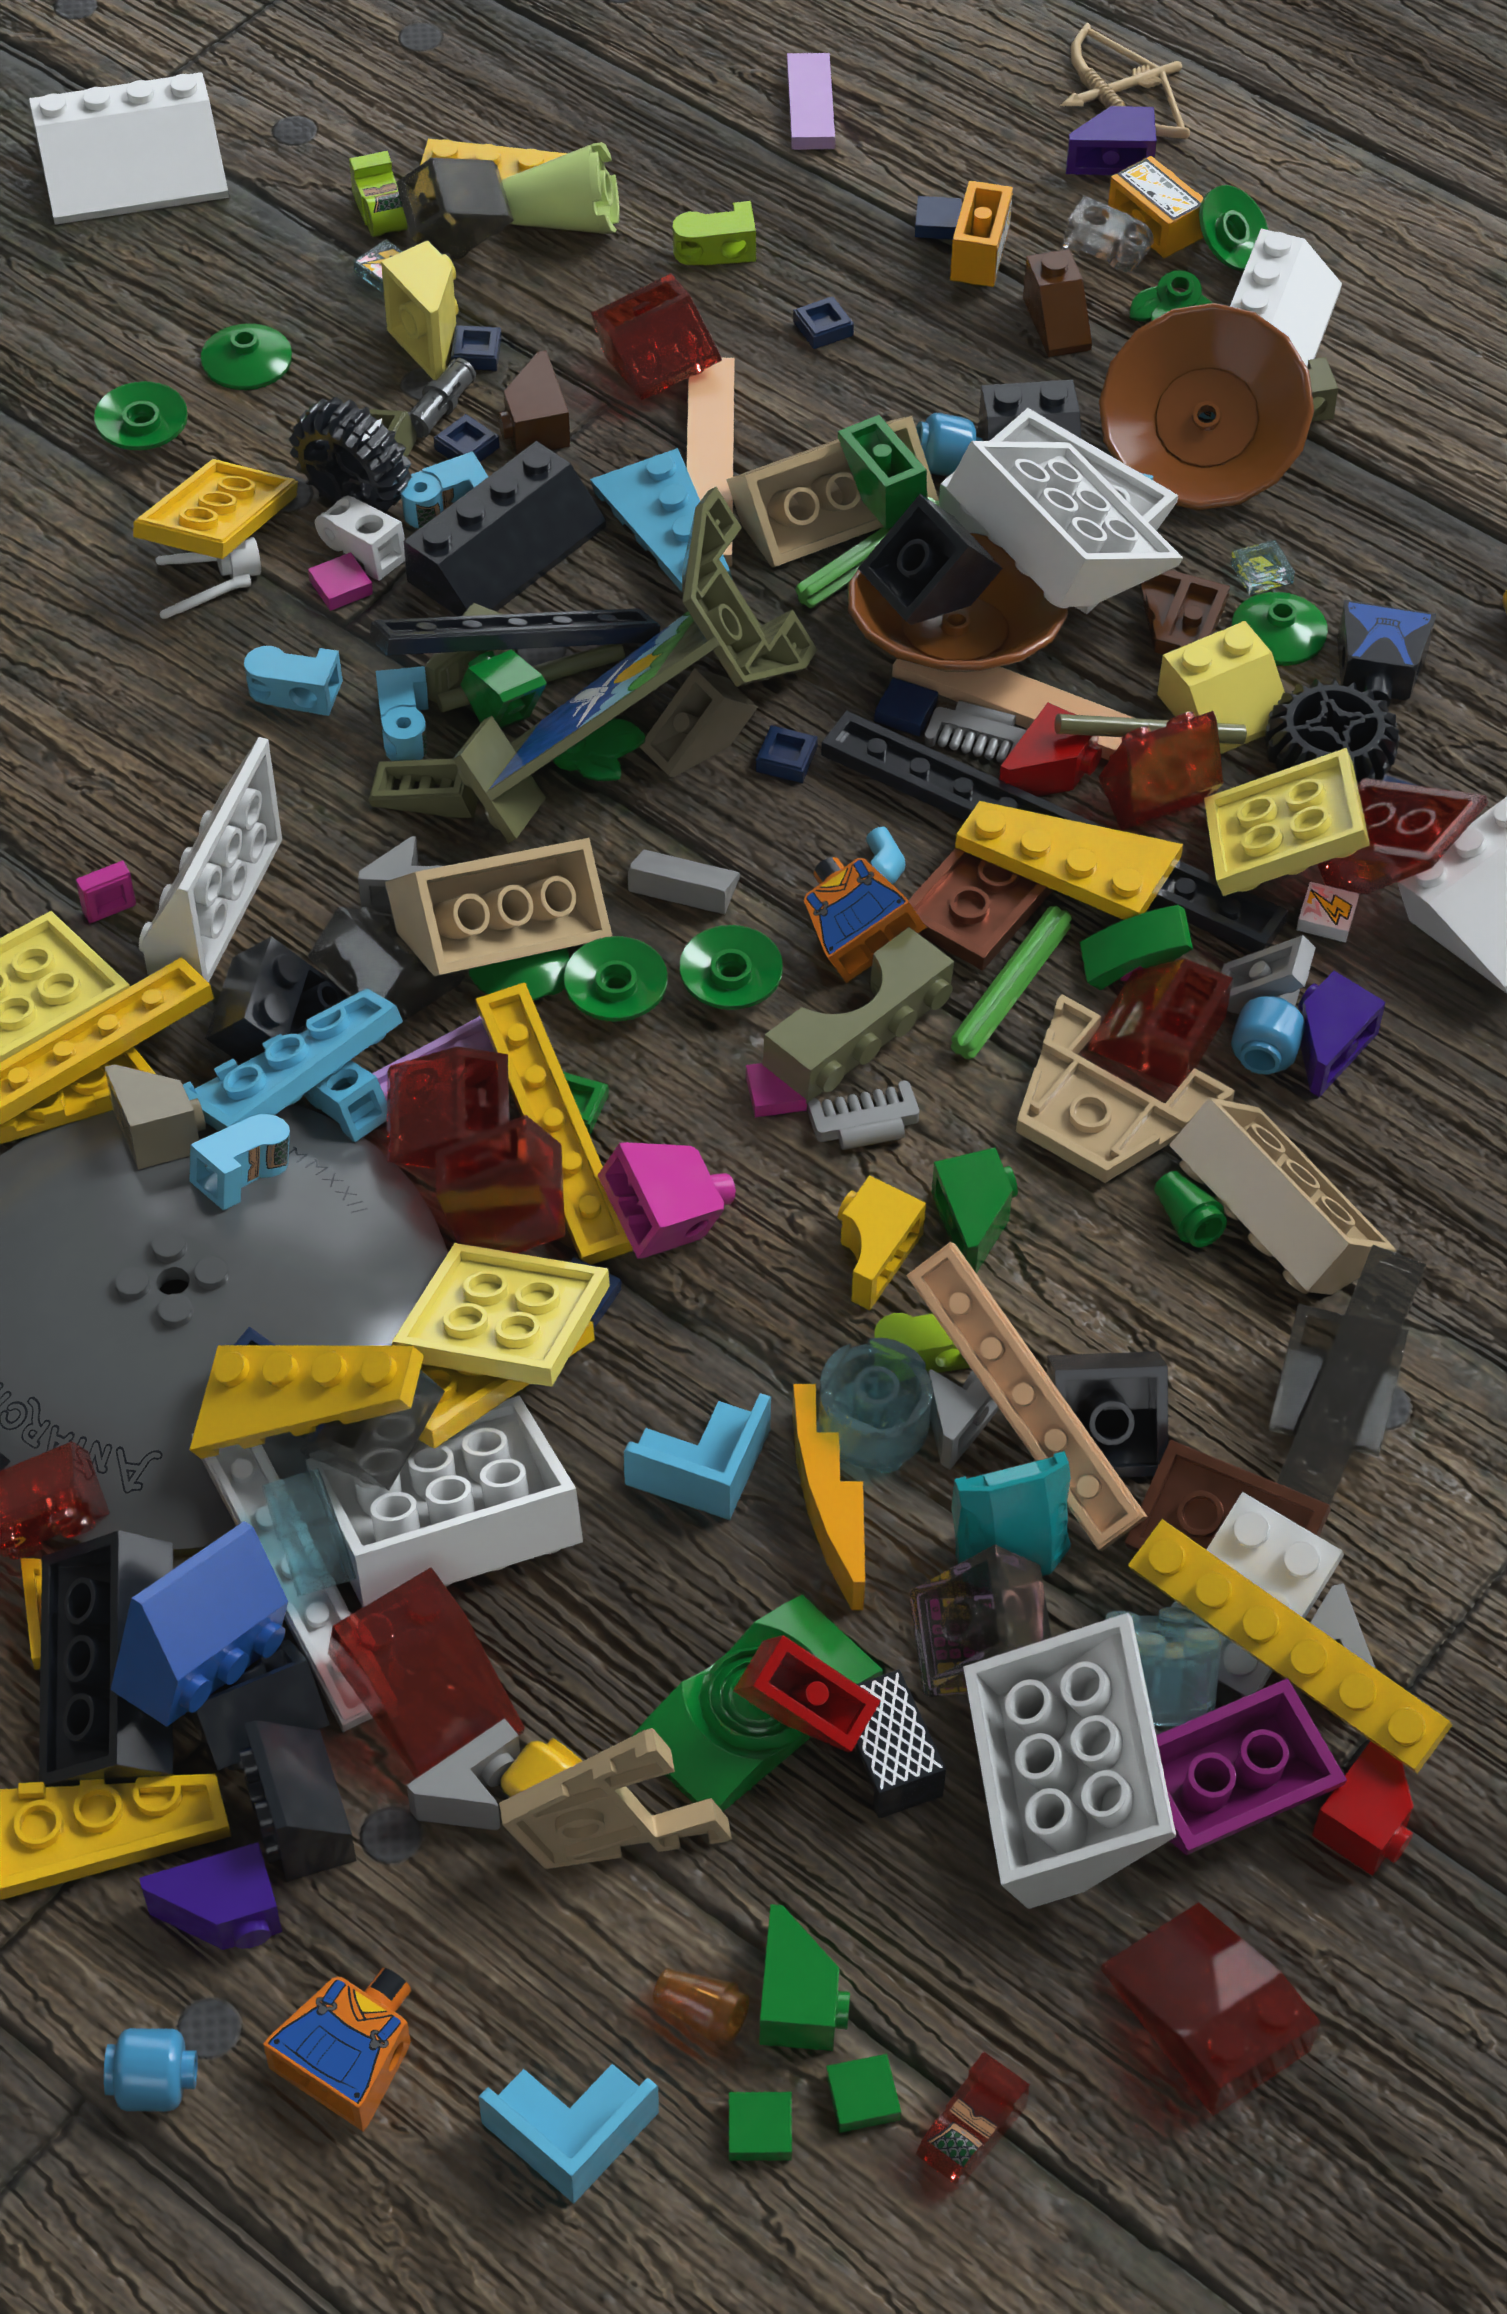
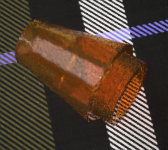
M666 1968L661 1973L653 1992L654 2003L663 2006L665 2010L712 2042L717 2041L719 2038L727 2042L732 2041L740 2032L749 2009V1996L739 1991L737 1983L682 1971L677 1972L670 1968Z

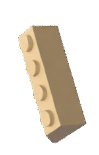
M908 416L887 421L888 426L927 469V498L931 497L938 501L939 499L913 417ZM839 439L726 479L741 525L771 567L779 566L884 527L862 502Z
M589 838L417 871L385 882L398 935L433 976L587 944L599 938L612 936Z
M1209 1097L1169 1145L1182 1158V1161L1179 1163L1182 1170L1198 1183H1205L1216 1194L1214 1199L1223 1205L1224 1214L1234 1220L1239 1219L1250 1231L1248 1234L1249 1241L1265 1255L1274 1256L1285 1268L1282 1274L1287 1282L1304 1294L1312 1292L1332 1295L1390 1259L1397 1251L1259 1107Z

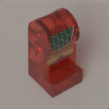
M983 2051L970 2068L968 2078L946 2105V2110L936 2119L925 2134L917 2149L916 2156L956 2186L962 2185L1026 2109L1030 2084Z

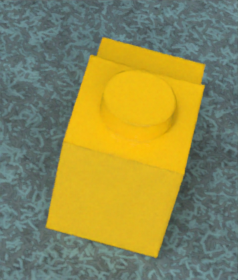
M870 1175L858 1192L851 1190L846 1195L837 1216L838 1220L842 1221L841 1244L851 1249L858 1262L853 1270L851 1301L868 1310L872 1309L923 1235L926 1210L925 1202Z

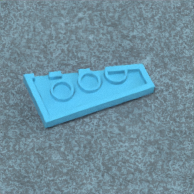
M676 448L590 479L593 491L598 498L608 503L613 515L622 525L626 524L635 534L636 541L645 551L649 550L657 559L658 566L682 592V567L695 507L700 502V499L679 449ZM722 554L719 559L732 579L730 569Z
M366 988L307 1019L306 1026L308 1029L302 1033L283 1036L279 1034L262 1043L265 1052L239 1066L233 1058L214 1068L217 1074L216 1078L197 1088H194L190 1081L183 1084L189 1100L198 1098L205 1122L217 1131H221L258 1114L276 1115L285 1107L299 1101L304 1093L326 1077L340 1071L348 1061L363 1050L380 1042L388 1032L401 1024L403 1020L395 1004Z

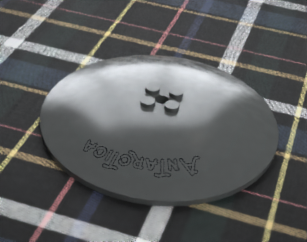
M297 1104L289 1105L274 1115L285 1120L289 1125V1158L286 1170L274 1177H260L242 1187L241 1202L224 1211L189 1182L190 1156L138 1170L113 1110L30 1135L0 1155V1452L11 1461L0 1472V1514L26 1529L72 1546L118 1530L173 1543V1557L195 1555L235 1528L236 1525L203 1461L189 1450L218 1345H234L248 1327H251L275 1345L393 1346V1339L447 1256L446 1245L436 1220L417 1188L403 1171L375 1145L363 1137L357 1142H353L342 1131L338 1122ZM205 1122L206 1130L198 1131L199 1140L219 1131ZM171 1280H182L189 1284L186 1290L180 1294L167 1295L160 1291V1288ZM379 1416L345 1425L341 1421L336 1420L316 1426V1432L310 1433L305 1440L300 1436H294L291 1432L266 1437L265 1444H262L299 1517L303 1523H306L323 1513L307 1470L306 1459L403 1430Z

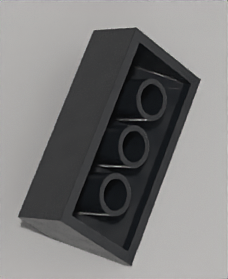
M535 441L403 541L407 582L457 616H463L473 603L497 612L606 527V519L571 463Z
M118 1530L42 1556L39 1782H44L45 1787L80 1785V1780L105 1779L106 1784L135 1783L138 1777L169 1776L173 1774V1723L166 1727L111 1690L131 1598L173 1570L172 1542Z

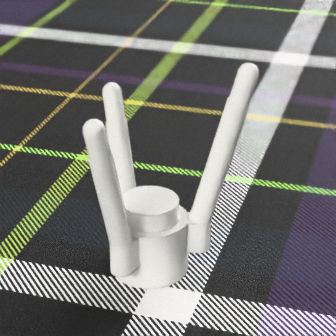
M247 538L223 560L195 552L158 556L156 558L158 565L217 561L221 576L230 575L231 577L226 582L162 610L160 617L167 619L234 589L251 587L250 576L261 574L260 555L255 538Z

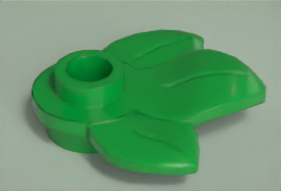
M1175 270L1165 274L1159 280L1158 286L1142 290L1135 296L1131 304L1129 318L1134 321H1153L1172 309L1213 302L1202 295L1201 283L1195 275L1187 271ZM1173 288H1183L1186 291L1176 292Z
M614 717L554 758L553 762L564 770H578L585 778L590 780L621 779V767L617 758L644 744L645 735L633 723Z

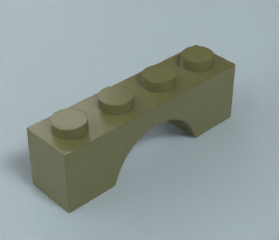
M908 927L873 954L869 986L875 996L873 1000L857 1010L841 1014L819 1013L801 1007L765 1034L762 1065L804 1097L806 1104L823 1091H832L849 1071L859 1064L865 1065L869 1063L883 1045L895 1036H904L910 1031L917 1019L930 1009L937 1010L946 1003L953 989L951 981L954 960Z

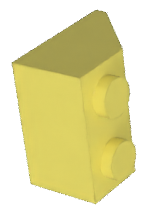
M427 240L381 261L387 331L433 380H437L447 368L452 353L456 315L459 312V308L454 297L453 280L456 279L455 267L446 254L441 255Z
M1246 621L1163 654L1157 695L1178 721L1244 724L1247 730L1244 744L1265 736L1269 714L1273 710L1274 705H1278V701L1285 691L1272 652ZM1196 742L1209 759L1244 745Z

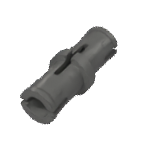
M462 358L453 359L437 380L428 382L422 391V398L408 412L417 437H427L444 414H451L458 405L459 396L475 380L476 372L473 366Z

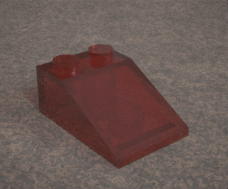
M1363 778L1357 786L1370 846L1359 849L1348 857L1333 858L1317 864L1326 886L1354 893L1369 894L1433 868L1488 805L1489 802L1486 795Z
M432 1567L332 1626L328 1655L415 1778L433 1768L504 1718L519 1736L524 1733L525 1727L469 1620Z
M1200 1902L1101 1965V1971L1212 2116L1309 2053L1321 2022L1280 1970Z

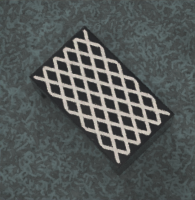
M900 1669L857 1684L881 1700L855 1745L875 1788L873 1808L877 1817L883 1818L942 1797L946 1768Z

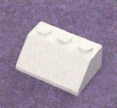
M1261 229L1230 307L1255 312L1285 333L1307 366L1308 360L1315 359L1341 291L1342 283L1304 238Z

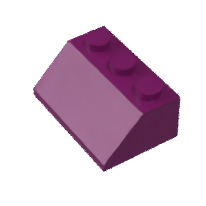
M1288 1678L1156 1735L1176 1831V1837L1169 1842L1185 1855L1345 1785L1347 1781Z

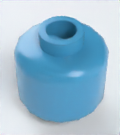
M933 413L927 417L925 422L920 421L916 426L930 474L949 477L957 469L970 442L983 441L982 438L977 437L974 423L963 417Z
M1262 996L1249 1000L1241 1008L1232 1035L1231 1046L1233 1053L1245 1068L1254 1073L1268 1075L1286 1070L1296 1060L1306 1029L1304 1017L1294 1005L1281 997Z
M126 2029L119 2035L116 2044H107L104 2060L105 2095H114L117 2106L124 2111L175 2110L182 2101L184 2089L196 2088L198 2072L197 2051L185 2050L184 2038L176 2029Z

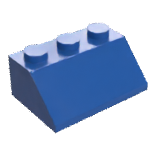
M243 1521L131 1598L111 1690L166 1727L186 1712L197 1711L205 1703L209 1695L224 1684L232 1685L244 1673L245 1669L261 1657L268 1658L273 1655L284 1639L285 1628L282 1627L288 1600L253 1526Z

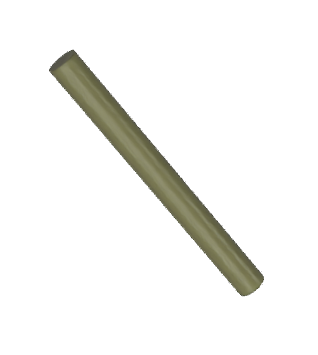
M622 644L602 645L532 667L543 675L546 682L621 661L625 659V653ZM462 687L436 694L437 704L441 713L470 705Z
M1057 714L1054 722L1056 734L1229 744H1244L1247 736L1244 724Z

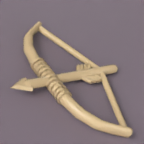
M1086 23L1071 44L1070 52L1071 63L1078 73L1080 81L1089 90L1080 94H1071L1060 106L1083 107L1084 103L1096 99L1106 109L1110 106H1125V102L1116 94L1117 92L1138 85L1149 89L1155 87V85L1162 84L1177 127L1155 123L1156 136L1187 139L1190 136V130L1183 123L1167 75L1179 72L1182 69V63L1175 61L1158 66L1091 29L1090 24ZM1088 35L1139 63L1142 67L1134 68L1130 77L1107 84L1093 68H1089L1082 57L1081 44Z

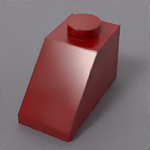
M1047 702L1002 763L999 780L1037 797L1073 790L1084 774L1091 775L1100 762L1102 748L1098 746L1099 736L1056 734L1054 729L1056 715L1076 714Z
M784 1635L762 1641L733 1690L780 1723L846 1752H852L881 1702L880 1699Z
M1370 1741L1346 1773V1784L1335 1789L1320 1808L1312 1836L1373 1876L1386 1858L1395 1863L1408 1846L1413 1832L1406 1827L1414 1805L1403 1763Z

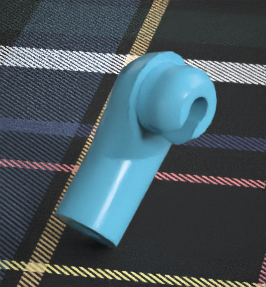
M878 827L873 829L866 837V842L874 854L871 864L893 885L905 870V858L886 827Z

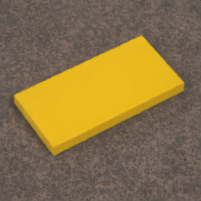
M212 459L134 521L133 537L223 560L297 497L298 481L293 478Z

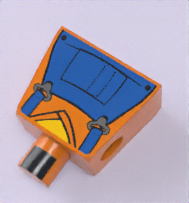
M830 857L822 860L815 867L813 875L819 885L806 893L804 903L825 955L846 983L871 967L873 954L905 929L910 927L915 932L920 933L927 928L908 899L865 858H857L844 867L838 858Z
M387 1968L380 1970L365 1991H362L343 1977L337 1976L332 1978L263 2043L269 2069L364 2132L370 2124L410 2046L408 2023L396 2011L410 1994L411 1987L401 1976Z

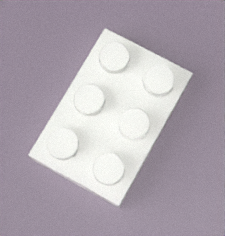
M1244 1492L1239 1496L1207 1548V1551L1304 1619L1344 1556L1341 1549ZM1175 1601L1151 1638L1158 1646L1242 1697L1262 1690L1273 1672Z

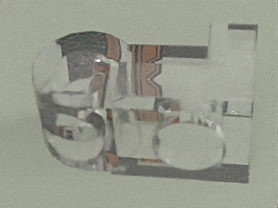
M1084 196L1068 219L1061 250L1070 249L1074 257H1078L1080 252L1083 251L1106 260L1116 270L1132 272L1138 268L1154 243V236L1151 229L1140 220Z

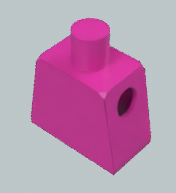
M619 1143L598 1173L601 1184L637 1259L646 1258L700 1240L707 1235L724 1211V1205H730L734 1201L736 1193L734 1181L729 1174L710 1175L699 1151L692 1146Z

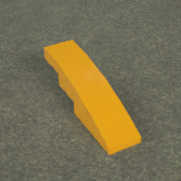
M793 1384L792 1416L796 1464L807 1513L825 1561L851 1610H863L865 1595L863 1481H840L839 1432H817L816 1384Z

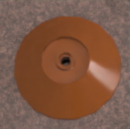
M1217 303L1172 309L1137 329L1110 362L1099 399L1103 442L1112 457L1139 473L1152 475L1153 481L1177 494L1176 506L1197 511L1240 505L1277 484L1302 453L1314 414L1309 370L1290 338L1255 312ZM1204 411H1210L1216 416L1209 423L1201 422L1198 417Z
M978 533L970 534L1003 569L969 607L910 625L897 613L859 569L848 583V613L867 640L897 659L945 672L982 671L1023 661L1053 642L1068 617V608H1060L1051 604L1044 597V591L1031 577L1026 576L1016 568V561L1002 547L994 544L986 535Z

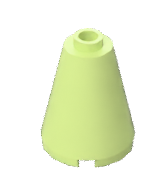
M602 142L593 143L502 179L500 189L494 191V203L498 216H504L506 222L511 225L602 234L615 233L617 229L613 224L619 223V195L616 175H609L605 168L604 162L612 161L606 144Z

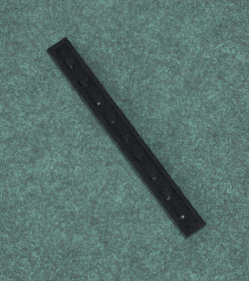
M849 711L843 714L822 741V756L964 821L969 817L978 802L983 801L1104 827ZM1178 861L1151 903V906L1157 909L1180 905L1185 909L1188 923L1254 953L1271 946L1285 925L1288 914L1287 909L1248 891H1237L1223 896L1216 877L1181 861Z

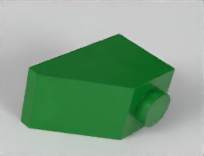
M880 415L838 431L840 445L862 502L885 529L894 526L919 494L927 498V469Z
M512 649L496 655L494 651H488L475 657L468 663L469 667L460 684L480 724L484 719L492 715L501 729L529 718L547 685L543 675Z
M996 1147L935 1161L933 1167L931 1193L950 1242L956 1244L976 1274L1009 1222L1012 1198L1018 1195L1014 1172L1010 1166L1003 1167Z
M770 1904L759 2045L833 2051L835 2029L847 2030L850 1992L838 1991L840 1968L783 1905Z

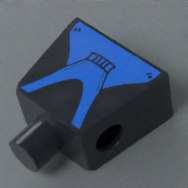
M1344 600L1337 635L1341 686L1348 687L1355 681L1357 691L1365 692L1373 689L1374 701L1385 700L1387 701V707L1390 705L1391 698L1399 700L1410 698L1428 653L1436 613Z

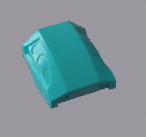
M1065 1451L1055 1453L1051 1458L968 1479L965 1476L954 1479L951 1510L955 1532V1557L963 1576L998 1588L1048 1575L1054 1571L1071 1548L1067 1532V1500L1071 1476L1069 1461Z

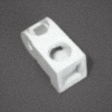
M344 496L315 519L316 530L327 546L335 551L343 550L345 554L351 552L356 560L364 564L365 573L378 581L405 561L403 542L405 537L402 522L354 497Z

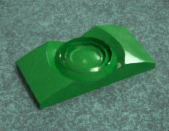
M800 1595L782 1604L753 1622L732 1648L713 1665L682 1681L632 1735L634 1736L650 1728H653L671 1749L675 1772L665 1774V1776L692 1803L712 1798L724 1812L812 1737L780 1723L733 1691L762 1641L784 1635L856 1684L883 1675V1669L804 1595Z

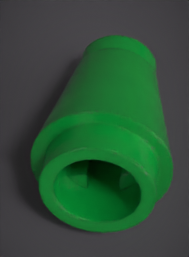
M1178 1171L1168 1172L1157 1181L1154 1188L1155 1194L1159 1197L1181 1241L1191 1243L1194 1247H1205L1215 1242L1223 1234L1227 1225V1219L1224 1216V1207L1220 1202L1183 1177Z

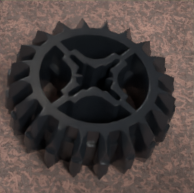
M336 396L330 401L322 398L298 418V423L293 427V434L289 438L293 446L290 454L299 461L296 469L306 475V484L313 485L319 491V497L325 496L328 498L332 506L344 496H351L381 512L388 511L392 505L395 506L401 499V493L407 488L408 482L412 478L408 470L412 463L403 455L406 447L394 439L396 432L388 430L382 424L383 418L377 420L370 414L368 407L359 409L351 399L344 403Z
M1316 678L1309 688L1297 684L1292 694L1283 693L1278 701V705H1274L1273 710L1269 714L1265 732L1266 747H1268L1267 753L1269 755L1268 761L1276 763L1275 766L1277 772L1347 748L1353 763L1358 790L1367 793L1373 783H1382L1383 778L1387 775V771H1390L1395 763L1400 742L1396 714L1388 712L1387 701H1374L1373 689L1365 692L1357 691L1355 681L1348 687L1340 686L1336 678L1333 679L1330 685H1323Z

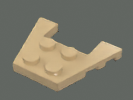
M1062 994L1057 1000L1051 1025L1047 1029L1037 1066L1034 1068L1017 1118L1016 1132L1106 1183L1170 1144L1209 1097L1233 1102L1235 1090L1196 1068L1191 1071L1169 1100L1163 1103L1079 1056V1052L1100 1029L1101 1015Z
M653 1728L644 1730L499 1803L502 1825L544 1869L621 1858V1846L649 1842L657 1852L680 1849L679 1838L707 1833L709 1844L732 1840L728 1817L712 1798L651 1815L626 1787L675 1772L671 1749Z

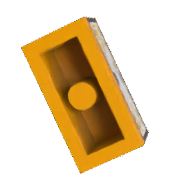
M1149 156L1111 176L1107 211L1163 258L1204 238L1199 221V211L1203 197L1155 158Z
M969 180L953 236L951 281L994 287L1010 228L1013 187Z

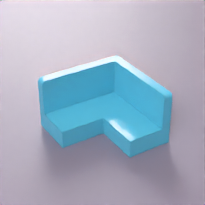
M760 1393L751 1412L718 1401L698 1445L645 1428L639 1443L628 1442L624 1450L625 1485L730 1520L770 1432L771 1396Z
M613 2064L606 2069L571 2108L567 2107L525 2069L499 2095L487 2087L478 2096L482 2124L573 2204L659 2113L658 2085L647 2078L638 2086Z

